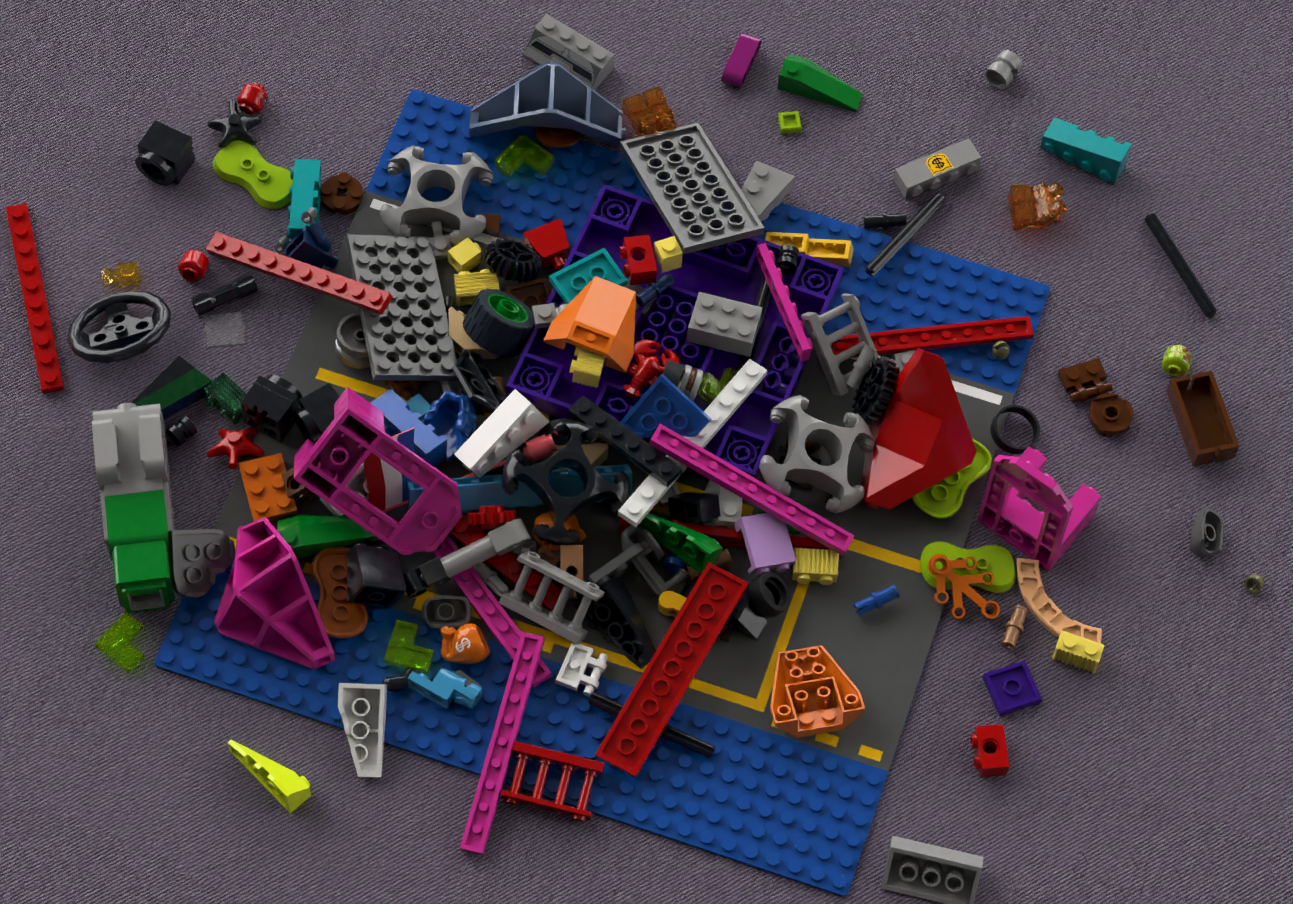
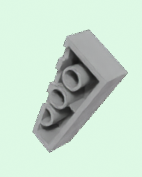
M755 162L741 191L761 222L765 221L769 217L770 212L780 205L783 198L792 192L795 176L761 162Z

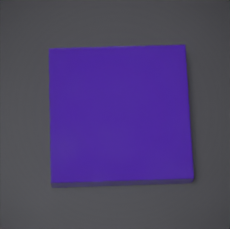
M1025 660L985 673L982 676L999 717L1042 702V698Z

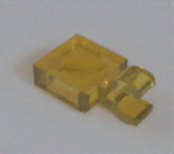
M137 261L115 264L116 270L111 268L101 270L103 284L118 282L119 287L141 283Z

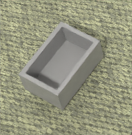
M699 292L688 326L687 342L750 357L761 322L763 307Z

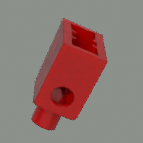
M561 219L523 233V244H528L530 248H534V251L538 252L542 258V268L553 265L556 272L563 269L566 263L565 260L570 255V246Z

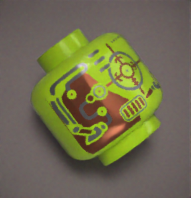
M1182 345L1168 347L1162 360L1163 370L1168 375L1174 377L1186 375L1192 362L1191 352Z

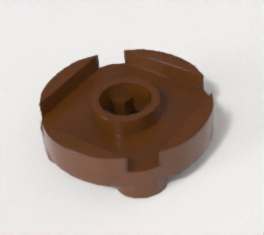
M342 172L339 175L330 177L321 185L322 204L331 213L342 212V214H350L358 209L363 198V188L356 178L346 172ZM341 191L346 192V197H338L337 195Z
M1115 393L1099 395L1091 404L1089 410V420L1096 429V432L1100 435H1119L1127 431L1133 418V409L1129 401L1119 398V395ZM1111 411V413H1116L1114 418H1110L1107 416V412Z

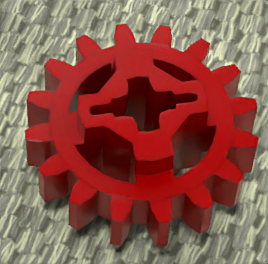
M503 505L480 506V512L467 513L468 524H480L481 529H496L503 526L505 522L516 519V510H503Z

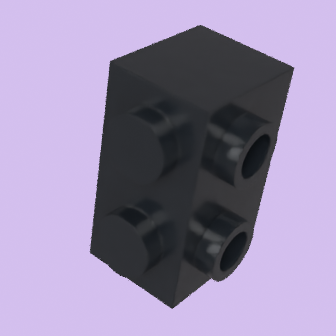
M684 492L668 497L670 519L707 524L711 523L713 518L721 516L718 494Z

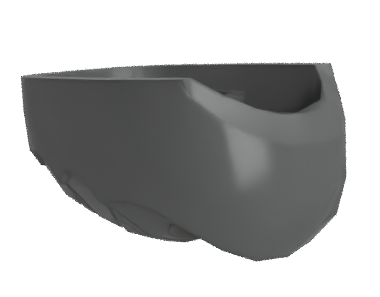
M1211 508L1198 512L1191 529L1190 550L1196 556L1208 557L1221 551L1223 544V520L1221 515Z
M452 595L434 596L425 600L422 605V617L430 627H458L467 624L470 620V602L465 597Z

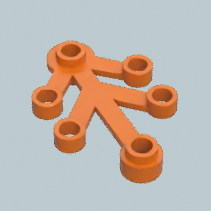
M937 554L932 556L928 562L930 573L936 577L937 592L934 595L935 602L945 604L949 599L948 593L945 592L946 577L952 583L953 607L951 609V616L953 618L961 619L965 616L966 611L963 607L962 592L981 608L980 611L983 617L987 619L996 618L1000 613L998 603L986 601L968 585L976 583L990 585L994 581L993 574L987 571L976 575L958 576L951 569L964 568L966 570H974L977 567V560L974 557H966L962 560H949L945 555ZM969 559L973 561L971 568L966 565ZM938 561L942 563L941 570H938L935 567V564ZM985 574L990 576L988 583L983 580ZM940 593L944 594L945 599L942 602L938 600V595ZM987 606L992 607L991 614L986 613ZM956 608L961 609L962 613L960 616L955 615Z

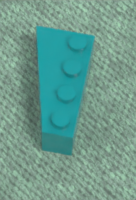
M1054 118L1042 137L1040 147L1048 153H1053L1063 158L1068 163L1081 167L1086 172L1099 176L1104 181L1115 184L1126 166L1132 143L1125 141L1124 144L1116 142L1114 137L1108 136L1103 138L1097 136L1096 131L1090 129L1082 131L1078 125Z
M295 159V166L291 167L290 177L293 180V186H290L289 198L292 201L291 206L288 207L290 225L287 226V238H291V241L305 226H310L309 223L306 224L301 220V215L305 211L307 212L309 208L312 207L316 210L317 217L314 220L319 223L322 177L321 160Z

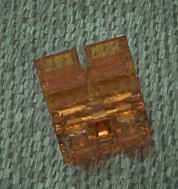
M660 86L644 91L642 97L639 93L622 101V111L628 117L638 137L677 128L672 108L668 107L667 100Z
M1041 182L1033 187H1029V184H1011L1007 196L1013 231L1022 230V227L1046 228L1053 223L1060 222L1059 216L1067 212L1065 203L1062 200L1057 201L1056 199L1064 194L1063 187L1057 182L1050 185Z

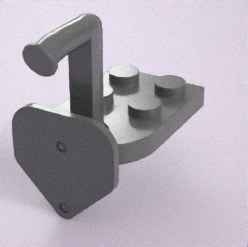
M631 524L621 535L623 553L591 574L586 582L594 583L600 587L603 583L609 581L611 577L612 579L620 577L628 565L632 563L652 591L660 596L663 592L672 591L690 577V574L685 569L679 568V572L664 583L646 558L648 555L654 563H658L664 556L662 548L649 531L639 524L637 527ZM634 534H636L639 541L637 544H634L630 539Z

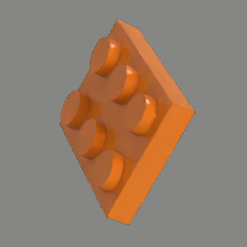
M282 453L238 463L253 522L264 517L271 521L298 514L295 500L287 496L281 475L286 472Z

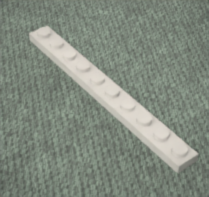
M749 359L704 411L712 419L696 437H683L704 449L767 375V370ZM666 455V457L682 468V473L686 470L687 466ZM649 474L618 510V516L637 527L675 481L666 487Z

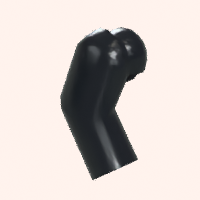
M406 668L401 676L385 677L382 684H387L388 691H403L408 686L409 675L412 671H415Z

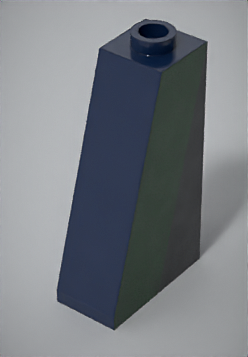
M178 356L131 403L136 406L160 404L163 420L211 394L213 392L212 380Z

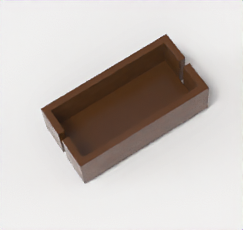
M1208 371L1194 374L1192 380L1190 375L1171 379L1166 392L1192 466L1212 463L1213 458H1215L1216 462L1235 458L1239 444L1213 372Z

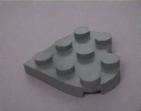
M218 529L169 531L171 580L173 589L177 594L190 598L204 596L210 587L214 585L216 574L226 571L225 569L234 561L235 545L233 540H230L228 535L223 533L224 531Z

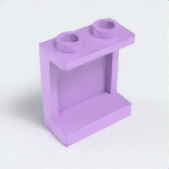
M769 513L741 517L734 523L736 532L742 531L751 567L748 569V574L756 573L757 576H760L772 570H777L778 573L789 570L790 566L796 562L788 529L783 521Z

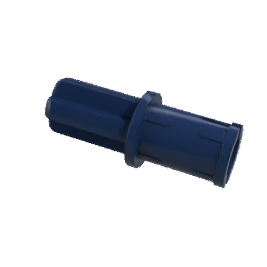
M665 274L654 283L650 282L646 289L636 294V302L641 307H644L652 299L659 298L664 290L674 284V279L670 274Z

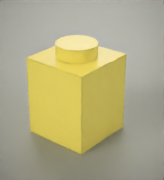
M675 236L654 242V258L661 273L681 267L683 252Z
M467 237L448 250V262L458 273L470 271L482 262V250L476 242L473 243Z

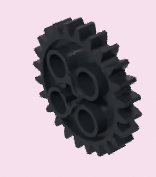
M883 356L877 358L876 362H872V366L869 367V372L865 374L859 390H856L857 395L853 398L855 403L852 406L854 408L852 413L859 414L868 426L878 420V415L882 416L883 409H886L887 403L891 401V394L894 393L893 387L897 384L894 381L898 376L896 374L898 370L896 367L897 363Z

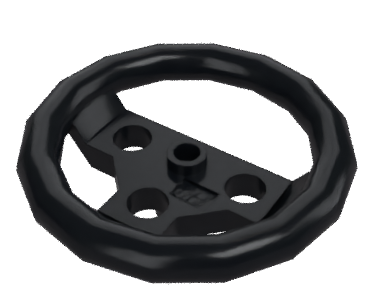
M130 290L113 293L94 301L78 313L69 326L67 342L75 355L88 362L107 364L128 360L146 352L162 339L170 327L171 310L163 298L151 292ZM127 304L148 305L155 310L152 316L139 319L130 316ZM106 311L108 323L99 332L89 335L83 332V329L90 320L101 312Z

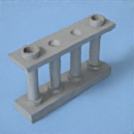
M845 293L841 295L844 304L820 316L814 312H806L800 315L833 395L839 396L849 392L846 382L851 375V372L845 375L841 374L838 367L840 363L859 354L864 344L875 348L860 312L859 300L854 294ZM848 312L852 323L827 336L822 327L823 323ZM856 331L860 343L837 355L833 354L830 347L831 343ZM875 352L869 367L872 366L873 361L876 362L877 358H881L877 352Z
M525 551L519 555L517 560L525 564L515 589L504 593L499 603L575 644L580 643L585 639L588 632L582 628L581 624L592 600L597 601L603 597L605 592L600 590L598 585L585 582L544 561L535 552ZM532 569L543 573L544 577L534 600L530 601L524 598L522 593ZM552 579L564 584L554 610L549 611L543 608L542 602ZM573 589L584 596L573 621H568L562 618L561 614Z

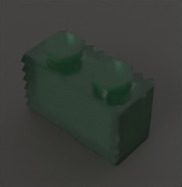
M223 372L208 386H205V401L212 408H218L223 419L237 424L243 418L241 401L246 393Z

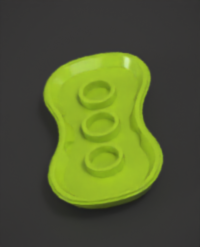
M233 141L222 148L215 156L212 164L217 176L225 181L243 186L260 206L268 209H279L292 200L289 198L290 186H293L290 170L268 163L253 145L244 141Z
M972 439L976 448L972 464L913 496L914 503L922 511L936 518H948L954 515L962 505L967 488L989 471L992 457L988 449Z
M936 541L928 544L921 554L922 575L925 581L934 588H936V577L930 573L928 562L932 556L937 554L945 555L949 560H962L966 557H974L977 560V567L974 570H966L964 568L951 569L958 576L976 575L987 571L991 572L994 576V581L990 585H983L981 583L968 585L977 586L989 592L1001 593L1011 589L1016 581L1015 559L1009 550L999 545L992 544L975 549H965L947 542ZM967 560L966 565L971 568L973 561ZM939 561L936 562V564H935L936 569H938V570H941V569H942V563H941V562H939ZM985 574L983 580L988 583L990 576ZM945 577V590L952 589V583Z

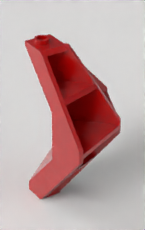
M917 348L894 380L897 384L893 387L894 393L891 394V401L887 403V408L883 409L882 416L878 415V420L869 425L875 443L872 452L865 453L861 486L865 490L863 498L866 501L865 505L874 509H878L880 506L890 510L972 464L976 454V448L944 358Z

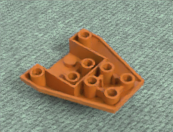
M595 276L551 322L543 342L563 350L567 343L607 358L605 366L626 374L634 354L636 292Z
M822 645L778 652L770 705L775 727L799 738L841 731L865 712L860 691Z

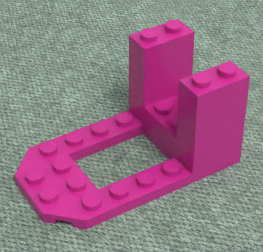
M349 387L345 389L335 402L334 420L318 441L313 443L307 439L294 456V479L403 556L413 554L414 552L435 551L462 517L457 483L385 433L384 413ZM371 452L424 489L399 523L345 486Z
M1029 446L1020 457L998 455L992 464L977 521L1029 558L1039 560V565L1050 571L1093 519L1101 495L1094 488L1082 484L1069 500L1053 477L1043 473L1047 458L1039 450H1034ZM1027 496L1043 507L1046 512H1039L1024 498Z

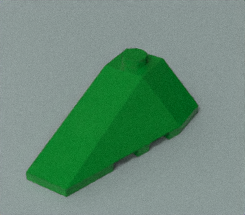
M789 54L785 58L779 73L777 89L857 112L863 93L813 61Z
M649 513L639 523L640 526L652 534L657 542L700 574L708 562L715 564L720 558L723 547L720 546L718 541L709 538L703 533Z
M298 515L280 520L277 525V531L292 548L297 559L315 555L326 548L345 547L374 539L372 533L348 516Z

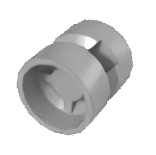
M1003 50L995 58V62L991 63L985 70V78L992 86L998 89H1005L1013 80V77L1022 69L1023 63L1012 51Z

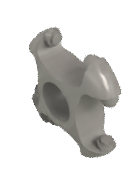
M415 145L395 155L388 162V174L397 176L402 172H406L411 178V184L405 201L399 208L394 209L391 205L384 204L380 209V218L394 236L410 237L411 228H408V225H432L434 221H440L442 227L454 229L453 232H450L449 243L453 245L459 244L467 237L473 240L486 228V217L483 215H476L473 218L468 217L464 214L462 208L466 193L473 181L478 180L483 186H490L493 182L494 176L492 171L476 153H463L462 163L465 164L460 165L422 161L420 158L423 159L424 148ZM432 187H442L453 193L442 202H431L421 196L425 190Z
M801 395L790 397L771 410V422L779 424L786 421L788 423V452L782 465L776 463L771 456L764 455L761 458L759 469L765 482L769 487L787 497L791 486H789V482L785 481V479L808 483L833 495L832 499H828L826 509L834 514L854 507L864 498L865 490L861 485H854L853 487L849 485L847 479L848 455L853 442L859 444L858 447L862 452H872L875 439L870 428L859 414L847 412L844 416L843 422L846 423V427L828 424L803 411L807 409L809 400ZM805 442H817L822 445L829 453L831 465L823 466L813 462L807 455Z

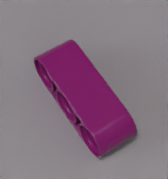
M745 33L740 34L723 71L721 82L740 89L742 88L759 52L762 39Z

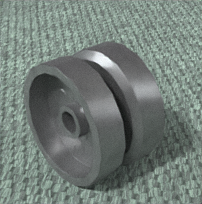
M360 312L349 314L340 321L335 341L336 356L343 364L356 369L371 367Z

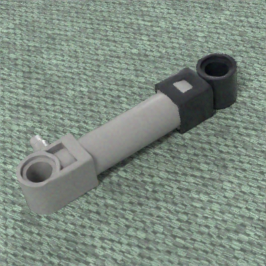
M522 519L510 521L488 532V536L441 559L437 557L419 566V568L404 573L408 597L410 599L418 597L427 592L429 588L434 589L450 581L451 577L496 555L501 556L529 542L531 538Z

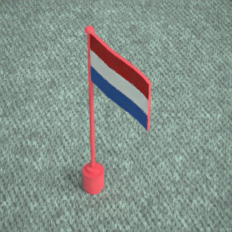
M415 427L391 436L415 453ZM544 434L525 442L526 447L523 448L524 452L522 454L524 457L526 456L527 460L532 459L534 463L552 456L553 452L557 451L551 434L547 436ZM371 452L364 461L369 502L384 513L408 504L407 482L411 480ZM506 460L499 462L490 470L503 466ZM471 473L463 477H473L477 475L475 473Z

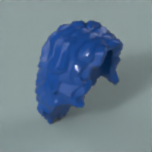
M448 391L444 392L440 399L433 402L430 410L423 417V422L426 426L431 424L436 429L435 434L438 437L443 435L447 439V462L450 459L456 458L454 454L471 437L472 431L476 430L477 421L476 411L469 399L464 395H457Z

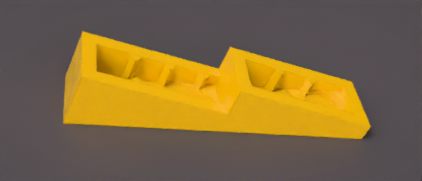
M766 232L765 240L780 246L793 245L800 253L838 266L851 267L854 249L850 240L810 239L808 234Z

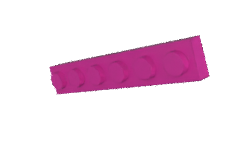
M766 243L757 245L756 258L801 362L810 359V353L813 350L811 339L806 337L804 323L797 317V307L794 302L791 303L789 288L782 282V273L780 268L775 266V257L772 250H768Z

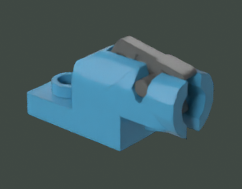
M441 669L432 682L425 674H417L413 671L408 677L409 688L446 709L453 699L454 702L473 709L483 694L482 686L461 670L451 672L447 669Z

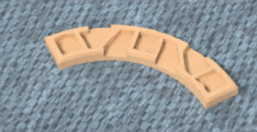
M1017 558L1016 575L1018 586L1027 607L1034 617L1058 638L1062 630L1101 644V628L1091 627L1076 620H1071L1048 598L1040 577L1039 560Z

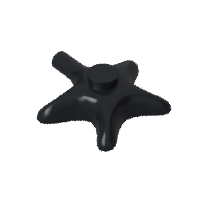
M230 100L228 102L229 116L211 120L207 123L209 128L224 134L218 144L219 148H224L235 140L245 141L254 145L257 141L248 131L261 123L262 117L240 115L236 100Z

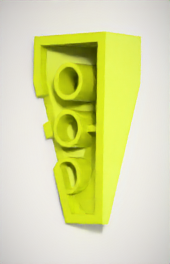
M233 740L228 741L229 751L290 814L311 797V784L304 776L299 777L294 771Z

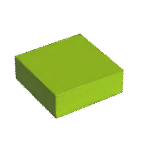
M799 111L778 113L781 134L800 133L802 131Z

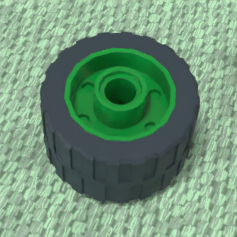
M484 289L479 292L465 316L463 328L472 341L480 347L499 356L513 357L518 355L535 328L533 312L521 300L504 291Z

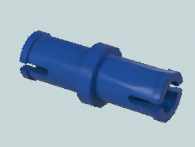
M892 584L877 593L874 591L870 593L869 597L853 603L854 609H858L855 610L857 615L860 617L862 614L875 608L880 609L883 607V604L899 598V592H895L897 590L896 586Z

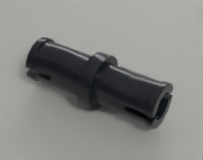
M883 212L882 215H864V229L881 227L888 229V227L905 226L907 224L906 213L887 214V212Z

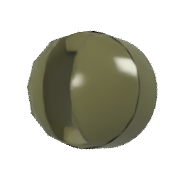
M997 341L992 347L993 357L998 360L1008 357L1009 345L1005 341Z
M1258 574L1250 575L1244 582L1245 588L1250 593H1258L1264 586L1263 577Z

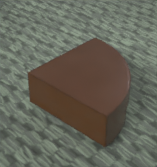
M479 213V215L486 217L485 230L489 234L499 237L501 215Z

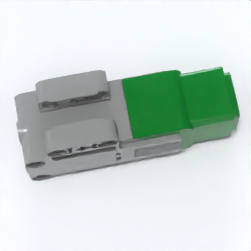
M123 403L118 405L117 409L93 411L92 432L96 475L101 496L104 541L108 557L113 562L115 587L120 606L125 608L127 613L169 608L171 606L170 602H173L175 597L171 580L168 534L169 531L175 530L166 430L161 405L136 406L133 403Z

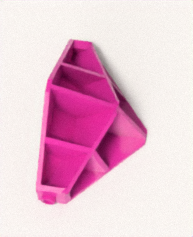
M266 517L246 526H240L237 530L234 563L214 620L219 634L313 670L335 661L332 645L292 548Z

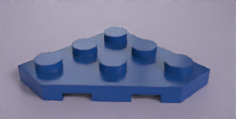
M662 374L620 423L642 439L652 438L659 424L664 425L681 436L696 437L712 419Z

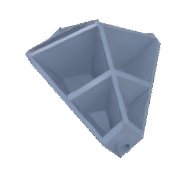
M544 61L514 84L471 109L469 136H481L521 126L572 129L614 147H619L620 141L625 140V128H622L623 112L567 71L558 62Z

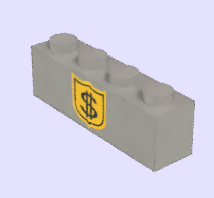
M968 138L896 168L893 180L905 199L917 197L926 190L936 189L945 182H953L962 175L974 173L979 169L981 156Z

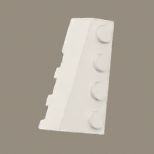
M515 389L454 455L480 478L547 425L549 421Z

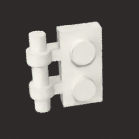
M572 642L555 683L577 691L579 685L583 684L586 686L583 694L590 697L592 692L597 690L599 686L598 680L601 673L605 672L608 656L600 653L598 659L592 657L594 653L593 648ZM587 666L593 668L590 677L584 675Z

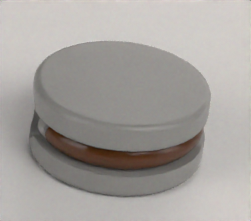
M685 365L677 387L692 401H694L699 389L703 371L700 369L696 370L690 365Z

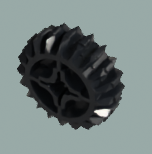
M505 238L504 240L497 239L496 241H491L484 253L486 268L491 273L496 274L497 277L504 278V280L508 279L519 283L522 281L529 282V280H534L541 269L542 258L538 252L534 251V248H530L528 244L514 241V239L508 240Z

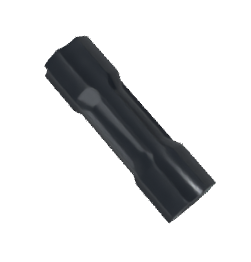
M249 273L216 290L191 298L197 315L201 316L234 299L253 294L258 289L252 274Z

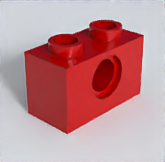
M650 236L624 237L623 246L619 247L620 258L625 260L623 265L624 276L629 278L630 285L655 282L657 267Z
M1003 724L976 726L970 740L971 747L976 750L974 768L979 770V777L1007 775L1010 766ZM990 748L994 751V753L988 754L984 751V749Z

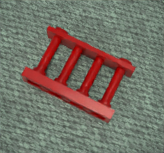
M514 741L512 751L513 754L517 755L518 761L510 791L501 790L500 795L505 799L504 802L511 805L523 803L572 815L573 820L585 822L586 819L592 820V812L586 811L594 778L597 775L603 776L605 764ZM530 758L539 760L540 764L532 797L519 794L526 763L530 761ZM552 764L560 765L561 769H563L554 803L541 800L549 766L552 767ZM575 769L584 771L583 774L585 775L577 808L563 805L571 773Z

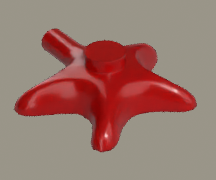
M253 427L241 431L220 429L218 435L223 440L207 452V457L227 455L229 456L228 467L236 469L239 457L249 454L262 456L264 450L250 442V439L258 433V430Z

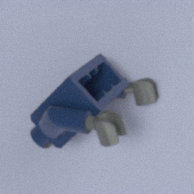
M311 207L301 215V220L306 224L309 223L310 226H305L291 242L287 237L282 236L278 239L274 248L278 253L283 252L284 256L312 266L322 268L325 265L334 269L338 264L339 258L332 255L333 243L328 239L319 223L315 222L314 219L317 217V212Z

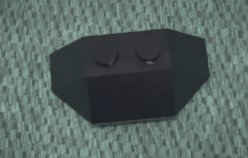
M465 349L452 367L454 374L462 388V394L469 399L475 409V414L489 417L506 398L480 354Z
M699 577L689 580L680 595L687 598ZM748 584L727 623L734 625V630L757 641L767 624V618L757 612L749 598Z

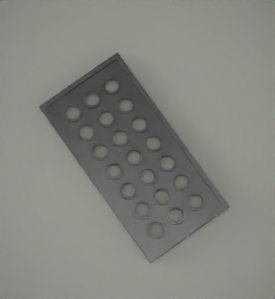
M699 123L620 141L622 152L670 232L675 236L684 254L764 234L765 227Z
M348 234L346 237L353 280L372 287H379L389 292L393 297L382 315L359 307L373 380L457 381L452 368L457 360L452 338L449 337V323L432 244L428 240L430 236L402 237ZM367 252L373 253L376 257H370ZM387 253H393L396 257L392 258ZM408 253L416 255L417 258H411ZM369 270H376L379 274H373ZM390 270H396L400 275H395ZM411 270H416L421 275H415ZM394 287H399L404 292H398ZM415 288H421L424 292L420 293ZM397 305H404L407 309L403 310ZM418 305H424L428 310H422ZM380 322L388 323L389 327H384ZM401 322H407L411 327H405ZM422 322L429 323L431 327H426ZM388 339L392 341L393 344L389 345L383 340ZM404 340H411L414 345H409ZM425 340H431L435 345H429ZM387 357H392L396 359L397 362L393 363L389 359H387ZM409 357H413V358H415L418 362H417V363H413V362H412L411 360H409L408 358H409ZM429 358H436L439 363H434Z

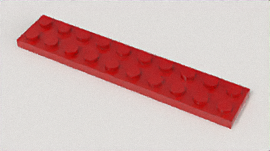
M710 562L707 563L595 754L597 758L634 778L637 777L748 587V582Z

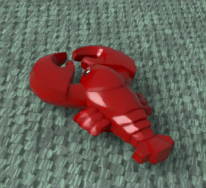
M644 339L638 341L634 346L633 354L638 365L631 363L627 370V373L632 374L633 378L630 385H624L623 391L626 392L625 394L631 398H639V390L647 384L651 386L658 379L656 376L663 374L667 360L680 364L677 355L671 350L665 349V354L662 353L661 355L662 366H660L657 356L652 355L658 352L656 349L660 350L661 345L652 340Z

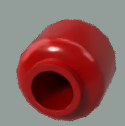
M259 83L246 84L237 98L239 109L249 115L260 113L268 100V95L264 91L265 87Z
M186 251L181 258L178 271L186 281H200L206 274L209 260L201 251Z

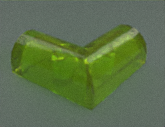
M521 134L495 159V166L506 177H510L523 163H526L543 175L551 168L554 156Z

